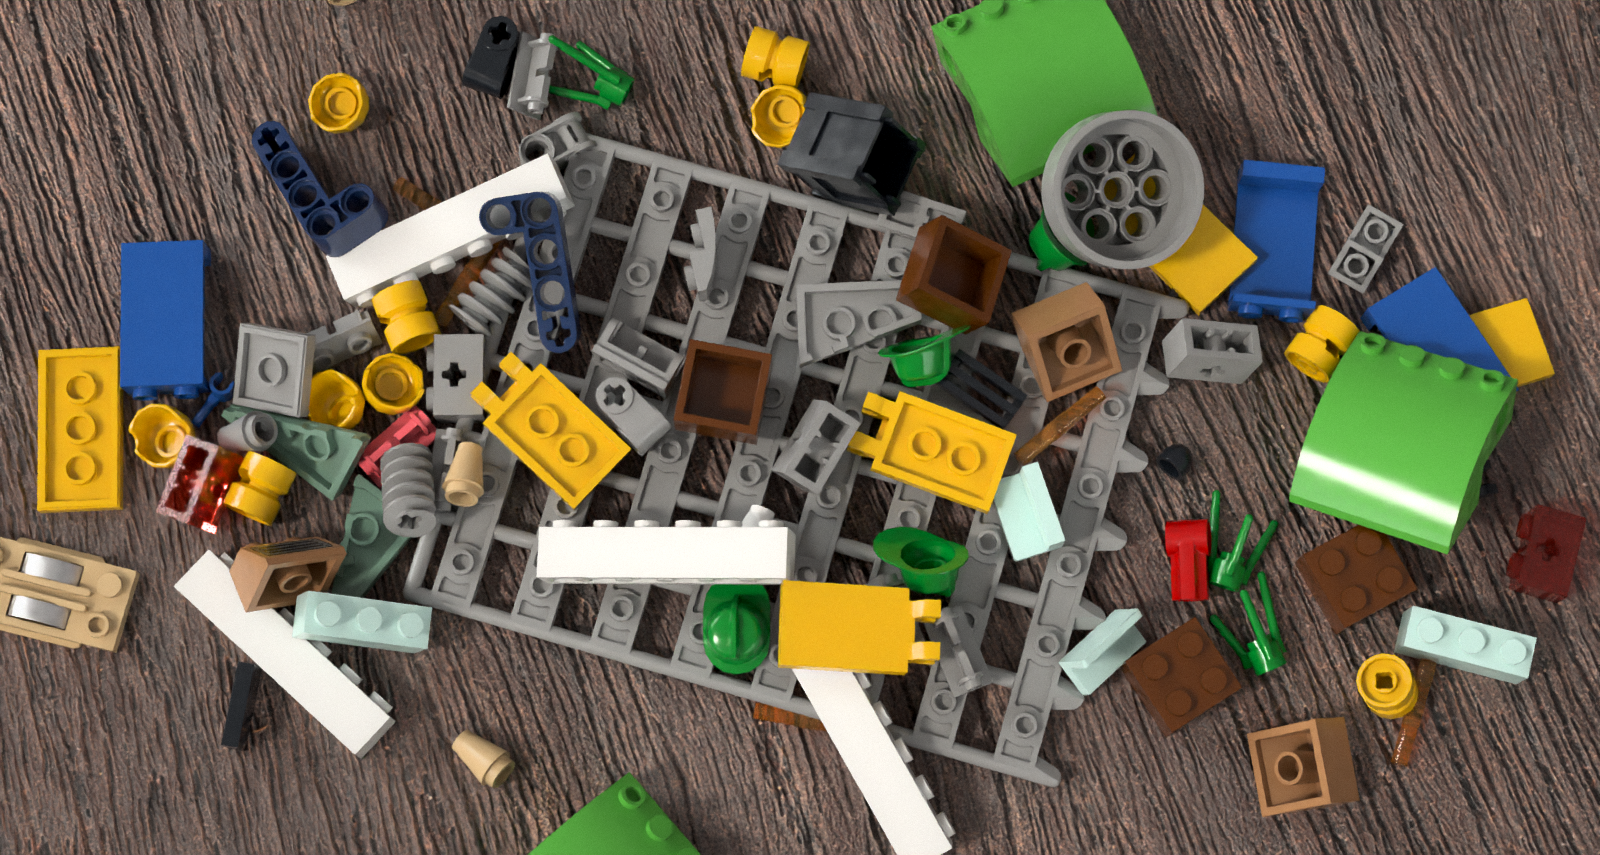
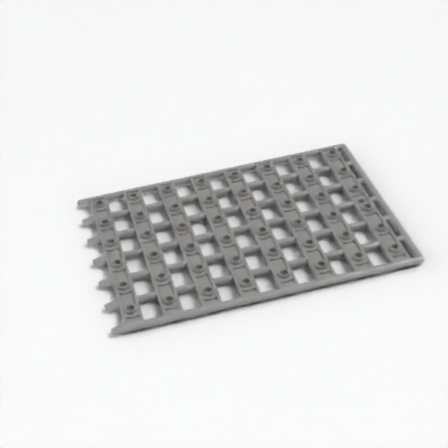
M567 128L571 136L573 137L574 141L578 142V139L571 128ZM553 133L551 140L556 150L559 138L556 133ZM586 133L588 139L595 140L597 146L589 151L584 150L577 157L569 160L564 175L565 184L575 205L566 210L567 214L564 216L574 285L591 232L628 242L609 303L576 294L578 311L604 318L597 341L609 321L614 318L643 335L645 330L682 340L679 354L684 356L687 355L689 340L693 339L772 354L773 361L757 445L737 441L719 502L681 491L698 436L695 433L675 430L673 418L683 370L664 401L642 396L668 420L672 428L649 449L640 479L610 471L599 483L600 485L635 494L625 527H634V522L638 520L660 522V527H670L676 506L714 517L712 527H717V521L721 520L742 522L750 511L751 505L762 506L772 474L771 469L775 464L778 451L782 452L790 437L783 436L801 374L840 385L834 406L859 421L861 424L857 431L869 435L873 422V417L861 413L868 391L895 401L899 391L993 425L935 384L925 386L924 392L885 381L890 358L881 357L878 352L889 345L895 344L899 332L850 349L845 369L820 362L799 368L796 284L829 283L846 223L885 233L871 281L902 280L916 238L876 225L879 215L847 207L832 201ZM545 148L543 155H545V154H547V153L549 154V151H548L547 148ZM615 158L651 167L633 227L596 217ZM693 179L729 190L716 229L717 261L712 289L708 300L701 302L697 292L689 321L686 325L651 315L650 312L668 254L690 260L689 252L704 249L703 247L696 249L694 244L673 239L691 180ZM769 201L807 211L789 271L751 261ZM524 236L516 239L512 251L526 262L527 253ZM546 239L543 241L539 258L545 263H552L558 256V248L553 241ZM1011 252L1007 268L1041 277L1034 303L1085 282L1089 284L1094 292L1120 299L1111 330L1122 371L1097 381L1081 437L1043 426L1049 402H1046L1017 335L982 326L966 335L961 333L951 338V361L959 349L976 359L981 342L1020 353L1011 384L1028 396L1005 428L1006 431L1017 434L1001 479L1018 474L1022 466L1032 464L1038 441L1077 452L1061 513L1056 514L1065 537V542L1061 548L1050 551L1039 593L1001 583L999 579L1009 545L994 502H992L988 514L975 510L965 546L969 553V559L964 566L959 568L955 591L951 595L949 606L951 608L958 605L962 606L979 649L994 598L1034 609L1017 672L986 664L993 684L1012 689L995 752L991 753L954 742L967 693L954 698L939 660L935 661L934 665H931L914 729L892 723L887 725L894 740L902 737L907 746L1048 787H1057L1062 779L1060 771L1038 756L1050 710L1077 709L1084 701V695L1079 692L1077 687L1060 676L1062 667L1058 662L1066 655L1072 630H1093L1106 620L1104 611L1082 596L1094 551H1117L1122 549L1127 542V535L1124 530L1103 516L1115 473L1141 472L1148 464L1146 453L1125 440L1136 396L1161 395L1169 387L1168 377L1146 363L1157 319L1183 318L1188 314L1190 307L1182 299L1071 268L1062 271L1047 268L1044 271H1039L1036 269L1038 259ZM746 276L784 286L766 347L728 337ZM549 281L544 288L545 298L552 304H559L563 300L565 293L563 286L559 282ZM522 286L521 290L526 299L508 354L512 352L523 364L531 365L533 370L540 363L548 369L553 352L547 350L540 339L533 291L531 288ZM513 297L510 299L511 304L513 303V300H514ZM567 307L555 312L546 311L548 318L554 316L557 318L558 326L551 331L552 338H558L561 329L560 316L566 313ZM502 309L498 313L504 323L499 325L489 321L488 326L492 335L490 337L485 336L484 384H487L491 369L500 371L501 376L495 391L499 398L515 382L499 368V363L506 356L496 354L509 312ZM921 313L922 320L919 325L940 330L941 333L953 329ZM593 355L585 379L548 369L571 392L580 394L579 399L614 432L615 427L601 414L596 399L597 388L607 378L618 377L628 383L629 378L595 361ZM960 364L959 368L971 376L972 371ZM952 375L949 381L967 392L968 386ZM609 392L607 394L608 406L613 403L619 406L623 405V392L618 395ZM1009 396L1007 397V401L1011 404L1015 401ZM1003 411V414H1000V413H997V414L1000 415L1001 417H1003L1006 412ZM458 419L455 428L463 430L462 438H465L467 442L480 445L483 449L484 494L474 506H459L457 511L451 510L450 512L435 511L436 526L428 534L420 536L403 589V597L406 600L821 720L809 699L793 695L797 682V677L791 668H778L780 589L776 603L770 602L771 620L768 654L762 663L756 667L752 683L713 672L714 665L705 653L703 643V606L706 593L713 584H607L592 636L554 626L566 584H548L537 578L539 527H553V521L556 520L578 522V527H584L596 487L574 510L550 489L537 534L499 524L518 462L522 461L485 426L482 434L472 431L475 419ZM847 446L819 494L808 493L799 524L773 518V520L784 522V527H788L796 534L794 581L826 583L834 552L874 563L869 582L879 575L883 574L884 577L893 573L897 574L898 580H903L899 568L880 559L874 552L872 545L839 536L857 474L896 484L884 530L895 527H913L927 531L937 495L870 471L873 461L847 452ZM443 464L442 471L435 489V496L438 497L442 473L445 472V464ZM441 524L452 527L433 588L430 590L423 588L422 583ZM494 539L531 550L512 613L474 602ZM652 585L691 596L672 660L633 649ZM866 673L872 685L866 688L873 703L878 702L886 674Z

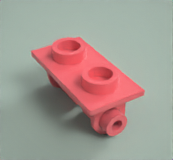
M414 406L367 445L358 465L381 488L380 460L384 453L390 448L403 443H417L428 447L435 440L436 427L421 409Z

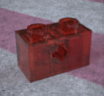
M186 434L155 512L215 534L226 507L223 505V501L232 483L236 482L239 474L238 470L245 457L221 446Z
M1540 504L1530 509L1527 514L1523 513L1516 529V537L1521 538L1518 553H1512L1506 569V576L1511 577L1508 590L1554 603L1567 598L1587 518ZM1541 545H1545L1544 553L1550 555V558L1545 561L1542 560V552L1536 550Z

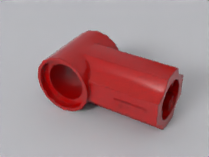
M1209 519L1167 520L1165 524V545L1167 556L1171 558L1172 601L1196 602L1209 600L1208 556L1211 555L1212 550Z

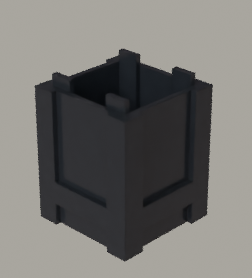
M810 92L803 106L805 111L787 150H783L777 164L784 171L794 173L813 190L811 194L814 197L851 208L895 216L898 207L901 205L899 198L917 158H920L925 151L926 143L918 136H913L893 118L894 113L885 105Z

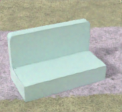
M1035 462L1022 466L1020 473L1002 478L993 502L1014 561L1018 562L1061 548L1065 542V537L1039 463Z
M1138 608L1114 610L1106 617L1103 623L1093 629L1058 662L1082 695H1090L1146 643V640L1134 625L1143 616Z

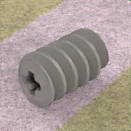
M507 247L502 249L507 262L497 257L491 261L496 273L486 269L480 272L485 285L471 281L469 288L473 297L465 293L458 295V301L462 309L449 305L452 312L476 333H481L488 337L492 333L487 323L491 321L502 325L504 322L498 311L502 309L513 314L515 310L510 299L513 297L524 302L526 298L521 287L526 286L532 289L529 266Z
M399 444L386 451L380 460L383 523L389 531L402 537L415 538L424 536L436 526V516L434 515L436 511L434 503L435 491L433 490L434 478L432 477L433 465L431 464L432 453L428 447L422 444Z

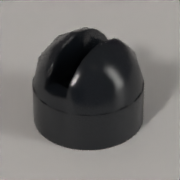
M1173 444L1165 448L1156 458V461L1166 475L1180 481L1190 471L1193 464V455L1188 447L1182 444Z

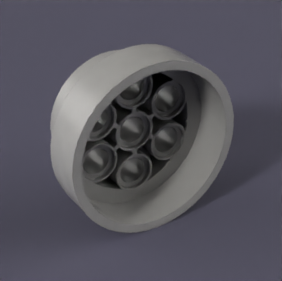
M1137 110L1103 112L1076 123L1061 136L1053 147L1047 159L1042 177V204L1052 232L1059 242L1073 255L1099 267L1139 269L1154 265L1168 258L1189 238L1196 227L1203 207L1204 177L1199 158L1193 146L1185 135L1167 120L1157 115ZM1128 142L1135 150V157L1130 164L1126 163L1122 156L1123 147ZM1088 144L1093 146L1096 151V159L1091 166H1088L1083 159V151ZM1148 177H1151L1156 185L1155 193L1151 198H1148L1143 190L1144 182ZM1109 179H1112L1117 186L1116 196L1111 201L1104 194V186ZM1070 181H1073L1078 188V196L1072 203L1065 197V187ZM1130 214L1135 215L1138 221L1137 229L1132 235L1125 228V221ZM1091 216L1096 217L1099 223V230L1094 237H1090L1086 231V223Z

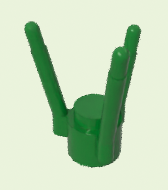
M549 36L548 40L550 43L599 74L593 88L599 91V96L551 85L549 86L548 93L597 104L606 110L610 108L612 103L619 107L623 105L635 78L614 66L582 41L576 43V47L579 49L577 50L556 36Z
M1214 490L1210 512L1212 550L1211 555L1208 556V573H1210L1208 582L1211 585L1228 591L1239 592L1241 585L1248 584L1253 568L1271 540L1279 523L1277 520L1271 521L1244 565L1245 559L1241 557L1253 521V516L1247 514L1240 528L1232 553L1222 551L1220 558H1217L1221 494L1219 490Z
M1260 571L1257 577L1270 634H1265L1248 591L1244 589L1240 592L1245 610L1257 637L1256 640L1247 644L1250 652H1246L1217 615L1212 614L1210 616L1211 622L1240 658L1244 669L1253 667L1256 676L1287 663L1283 654L1287 650L1281 640L1266 574L1263 571Z

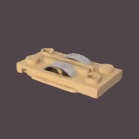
M0 537V631L72 649H78L81 645H86L117 653L140 573L135 570L107 564L105 559L100 556L20 537L16 541Z

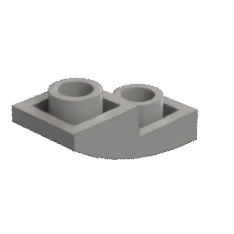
M1368 204L1327 274L1363 294L1404 224Z
M711 206L695 210L697 223L690 225L695 248L703 247L704 249L689 252L691 265L683 267L689 291L697 290L700 302L708 300L716 270L717 244Z

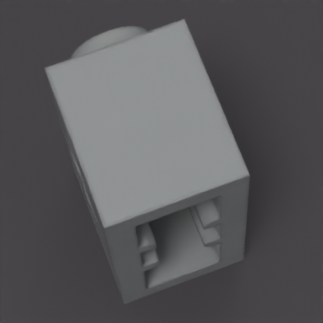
M1182 318L1162 340L1166 376L1168 378L1242 384L1263 362L1257 325Z
M434 334V347H427L428 372H433V387H427L426 408L427 412H433V416L438 424L457 423L458 419L461 418L475 419L474 423H483L487 419V411L470 397V393L481 381L484 383V334ZM460 371L464 378L459 379L458 386H452L449 380L454 379L455 372Z
M813 399L771 471L801 490L818 495L861 423L828 401Z

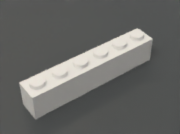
M547 153L379 231L340 257L326 256L343 299L354 307L367 308L373 306L372 298L387 287L404 281H419L418 278L431 272L433 274L447 272L456 266L455 261L468 255L470 257L481 256L492 250V244L505 238L507 240H514L524 236L523 232L492 235L482 228L479 221V212L482 205L490 199L531 192H549L559 199L564 217L567 214L566 210L575 205L557 163ZM543 198L537 199L531 206V214L535 220L545 222L551 215V206ZM501 204L495 206L490 213L491 222L498 228L506 227L510 221L509 210Z
M556 520L553 521V527H539L537 578L548 584L780 585L783 580L794 581L796 534L788 527H784V522L776 520L759 521L758 527H742V522L734 520L717 521V527H701V522L693 520L676 521L675 527H660V522L652 520L635 521L634 527H619V522L611 520H596L593 522V527H578V522Z
M208 550L174 587L352 753L362 759L396 722L388 715L393 707L376 691L370 696L364 693L357 686L363 679L345 663L340 668H337L327 658L332 651L322 641L292 638L295 616L285 607L279 613L274 608L246 613L229 572L234 560L225 552L220 557H217Z
M792 669L897 855H941L952 849L953 842L950 837L956 834L944 811L936 814L929 799L935 797L923 774L915 777L908 762L914 759L902 737L894 740L887 725L893 722L881 701L873 703L866 688L872 685L866 673Z

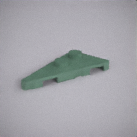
M231 404L221 415L232 423L251 411H261L269 414L277 424L278 435L275 442L266 451L332 501L342 494L371 439V436L367 433Z
M358 474L354 480L353 486L355 489L349 514L347 513L344 525V539L340 543L347 554L335 575L331 594L364 598L412 537L396 535L386 528L383 523L382 491Z

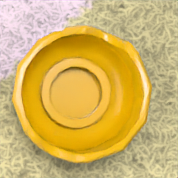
M346 73L324 76L313 85L308 99L311 119L323 130L334 134L352 132L364 123L369 112V97L365 87L360 81Z
M777 84L763 90L755 100V104L751 107L753 123L751 131L753 135L765 146L776 148L789 146L805 111L803 106L807 96L794 86Z
M388 353L377 356L363 372L362 391L364 397L378 412L388 415L406 413L419 403L425 391L423 371L412 360L403 355Z
M333 369L317 372L312 376L309 420L352 430L361 421L364 412L365 397L360 386L352 378Z
M149 404L137 411L129 425V432L134 437L136 444L134 452L150 466L172 469L189 458L195 443L194 427L189 417L176 407L167 404Z

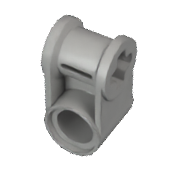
M570 112L556 119L552 124L522 139L519 145L520 165L530 162L527 157L533 151L544 152L545 148H547L549 155L557 163L561 171L567 168L569 160L577 157L584 150H591L597 144L595 140L588 139L580 123L582 121L580 113ZM567 128H571L578 139V142L574 141L573 137L571 136ZM553 133H556L559 138L556 150L551 140Z
M618 377L607 378L598 386L596 399L601 414L639 455L643 456L672 428L668 420L624 379ZM612 392L618 395L623 392L624 404L619 406L613 403L608 406L607 394Z

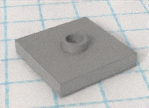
M249 322L240 323L232 404L299 418L308 417L316 335Z

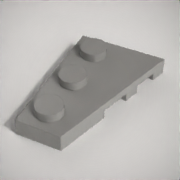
M902 280L796 284L799 368L921 324V312L896 301Z

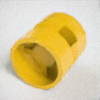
M755 26L745 51L741 76L761 82L769 77L772 78L773 85L782 84L798 88L807 61L810 42L792 36H787L781 40L776 31Z
M410 280L397 283L380 291L372 298L371 302L380 323L388 324L384 334L392 353L402 355L420 350L434 343V334H441L433 312L425 311L428 300L420 281Z
M1317 305L1303 325L1306 332L1296 334L1285 350L1284 355L1294 367L1308 377L1327 383L1341 360L1339 355L1345 354L1360 331L1352 321L1338 311L1327 306Z
M248 451L238 470L242 479L240 482L232 483L223 501V505L254 521L272 526L281 508L278 497L287 495L296 477V472L268 457Z
M1385 653L1374 655L1364 661L1358 670L1356 682L1358 691L1370 710L1379 717L1387 719L1400 718L1409 713L1417 703L1419 691L1416 680L1406 663L1395 655Z

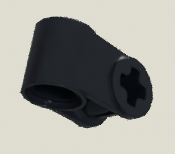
M496 16L485 23L474 52L466 64L462 78L463 86L499 99L504 97L511 82L520 36L515 23L511 19L504 16ZM505 34H508L509 41L502 39ZM495 38L502 39L499 45L496 44Z

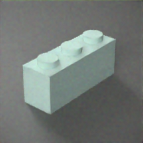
M306 591L297 596L292 638L417 653L428 649L432 607Z
M1412 606L1402 614L1394 653L1518 684L1528 679L1537 638Z

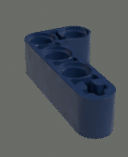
M267 121L255 129L252 135L254 149L307 235L326 256L340 257L385 227L388 221V210L368 185L362 183L353 184L331 197L299 144L281 123ZM280 147L283 151L277 152V149Z
M531 192L488 200L482 205L479 212L480 224L486 232L492 235L523 232L542 344L547 350L554 353H563L572 349L581 338V325L563 211L559 199L549 192ZM539 198L547 200L551 206V215L545 222L535 220L531 214V206ZM499 204L505 206L510 212V221L504 228L494 226L490 219L492 209ZM546 239L553 241L558 248V256L552 263L543 262L537 253L539 244ZM549 281L559 282L564 288V298L559 304H552L545 298L544 288ZM567 307L569 315H561L560 322L563 329L570 330L571 336L565 338L564 345H562L559 338H552L551 331L558 326L556 316L548 318L546 311L555 312Z

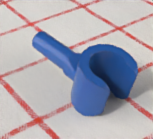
M217 372L210 378L211 394L191 421L198 428L219 402H227L233 398L234 381L230 383L226 390L219 391L216 389L223 380L222 372Z

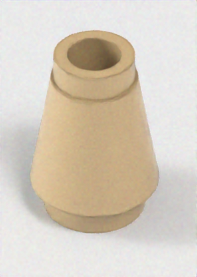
M462 442L458 445L442 485L445 491V498L451 504L461 507L474 506L484 494L483 449L476 443Z
M468 729L463 731L452 745V749L483 786L490 785L493 789L498 788L507 780L515 767V762L510 759V752L473 734Z

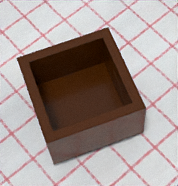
M940 215L919 227L896 301L953 329L970 325L971 327L963 332L966 335L989 324L1012 250L944 215Z
M690 339L673 418L675 430L757 445L773 366L772 354Z
M1357 525L1310 550L1295 562L1296 567L1336 635L1404 599L1417 590L1416 585L1387 535L1361 525Z
M1196 617L1129 658L1120 667L1166 738L1242 688Z

